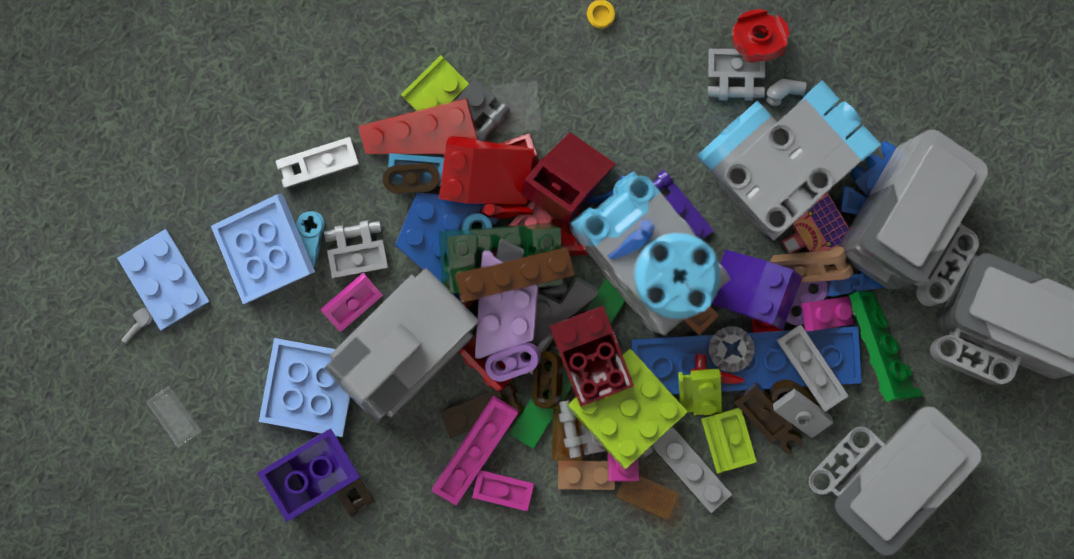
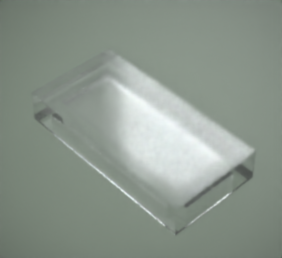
M170 385L146 401L178 448L203 432Z

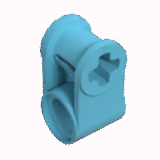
M310 211L299 216L296 227L312 266L315 267L320 252L325 221L320 213ZM314 217L313 222L318 225L317 228H313L309 232L308 226L304 225V221Z

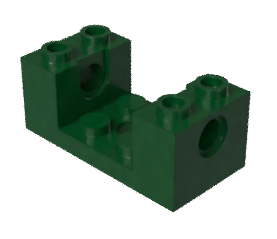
M551 223L439 231L442 284L451 294L459 293L455 274L481 268L482 253L484 250L492 252L498 248L501 238L524 249L522 258L561 249L560 227ZM563 279L539 284V287L563 285Z

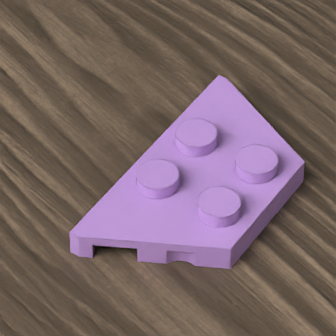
M484 250L482 253L481 268L503 262L493 257V253ZM539 285L479 299V323L477 324L475 358H482L534 339Z

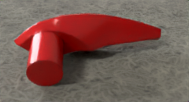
M487 204L479 211L485 216L498 219L511 218L518 215H533V209L520 204Z
M705 354L695 355V369L691 371L710 370L706 365ZM720 371L721 383L744 382V379Z

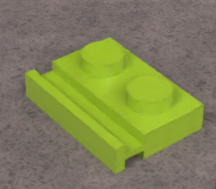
M440 55L401 96L417 111L454 101L466 89L469 83Z
M720 369L691 371V375H683L682 372H678L679 400L687 412H693L694 415L722 413Z
M740 408L701 418L717 474L757 462Z

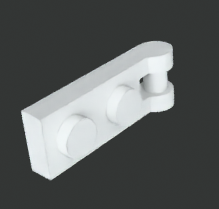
M350 137L275 161L278 170L281 169L284 178L281 181L284 188L359 165ZM299 163L302 173L294 175L292 166Z

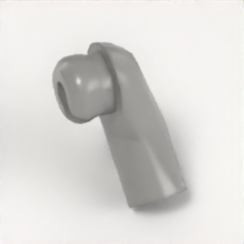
M780 79L768 88L766 93L767 103L771 106H778L781 104V99L788 94L804 96L806 82Z

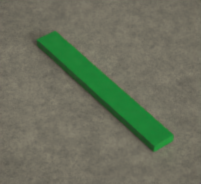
M606 278L598 290L597 296L593 298L585 312L603 306L611 325L625 300ZM564 363L562 398L560 402L564 401L572 388ZM551 391L548 392L549 399L551 397ZM531 398L509 434L534 449L560 405L558 404L552 409H543L537 407Z

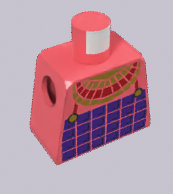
M828 193L819 198L811 209L802 217L796 219L791 225L795 234L782 241L788 254L796 253L803 248L806 252L827 251L840 245L849 228Z

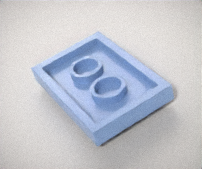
M167 229L117 258L160 331L210 302Z

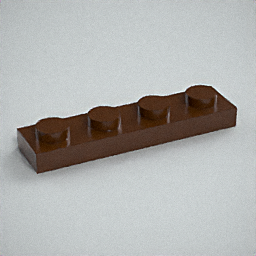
M568 247L457 273L455 278L461 302L464 303L574 276Z

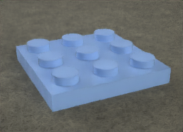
M283 193L272 196L211 226L243 304L315 273Z
M274 338L259 422L323 433L331 428L336 436L343 437L351 397L325 371V367L332 361L330 355L336 349Z

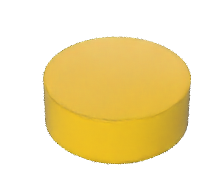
M596 0L590 4L587 10V19L593 27L604 29L613 23L615 9L610 2Z

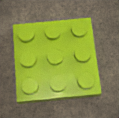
M631 349L622 356L634 387L580 407L577 397L567 405L569 410L624 470L687 413V410Z

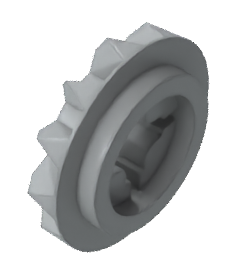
M725 327L717 331L711 338L709 355L712 362L719 369L727 372L740 371L750 364L754 356V342L743 329ZM739 339L740 342L738 343L737 350L742 357L740 358L732 354L724 359L727 348L722 341L733 344Z

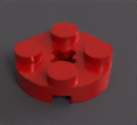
M756 9L747 11L738 18V22L732 30V43L735 49L743 55L745 61L749 63L769 61L782 56L786 52L789 28L782 17L777 14L774 17L769 15L767 10ZM756 32H760L761 35H767L762 39L755 37Z

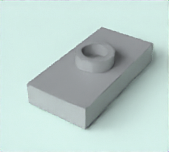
M795 389L773 404L776 413L811 438L833 424L830 414L823 412L819 406Z

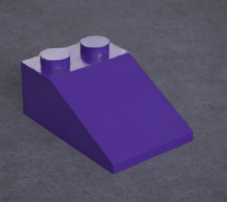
M725 249L720 265L728 273L731 280L717 291L711 304L783 330L803 276L792 269Z
M331 428L257 473L286 522L360 478L359 473Z

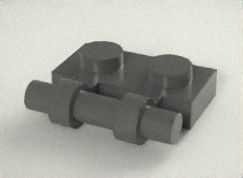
M473 79L456 100L468 98L474 123L482 113L489 117L479 130L476 129L479 141L488 142L489 139L487 137L497 125L501 126L505 121L504 117L511 109L504 103H501L496 110H493L489 105L496 97Z

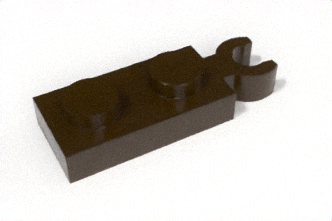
M757 382L735 398V404L771 443L777 439L781 441V448L785 453L790 454L792 452L791 446L787 443L789 440H795L800 446L803 444L801 434L790 430L794 425L774 411L771 397Z

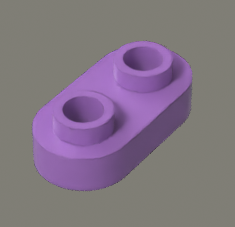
M827 281L800 283L792 307L798 306L801 309V314L795 317L791 314L790 310L786 320L787 323L791 325L804 324L802 303L824 300L827 293ZM812 283L818 287L816 294H811L808 291V286Z
M529 342L522 343L492 354L485 363V370L491 379L505 381L533 371L541 361V353L534 344ZM528 352L531 355V360L525 359L523 353ZM498 361H503L506 369H502L498 365Z

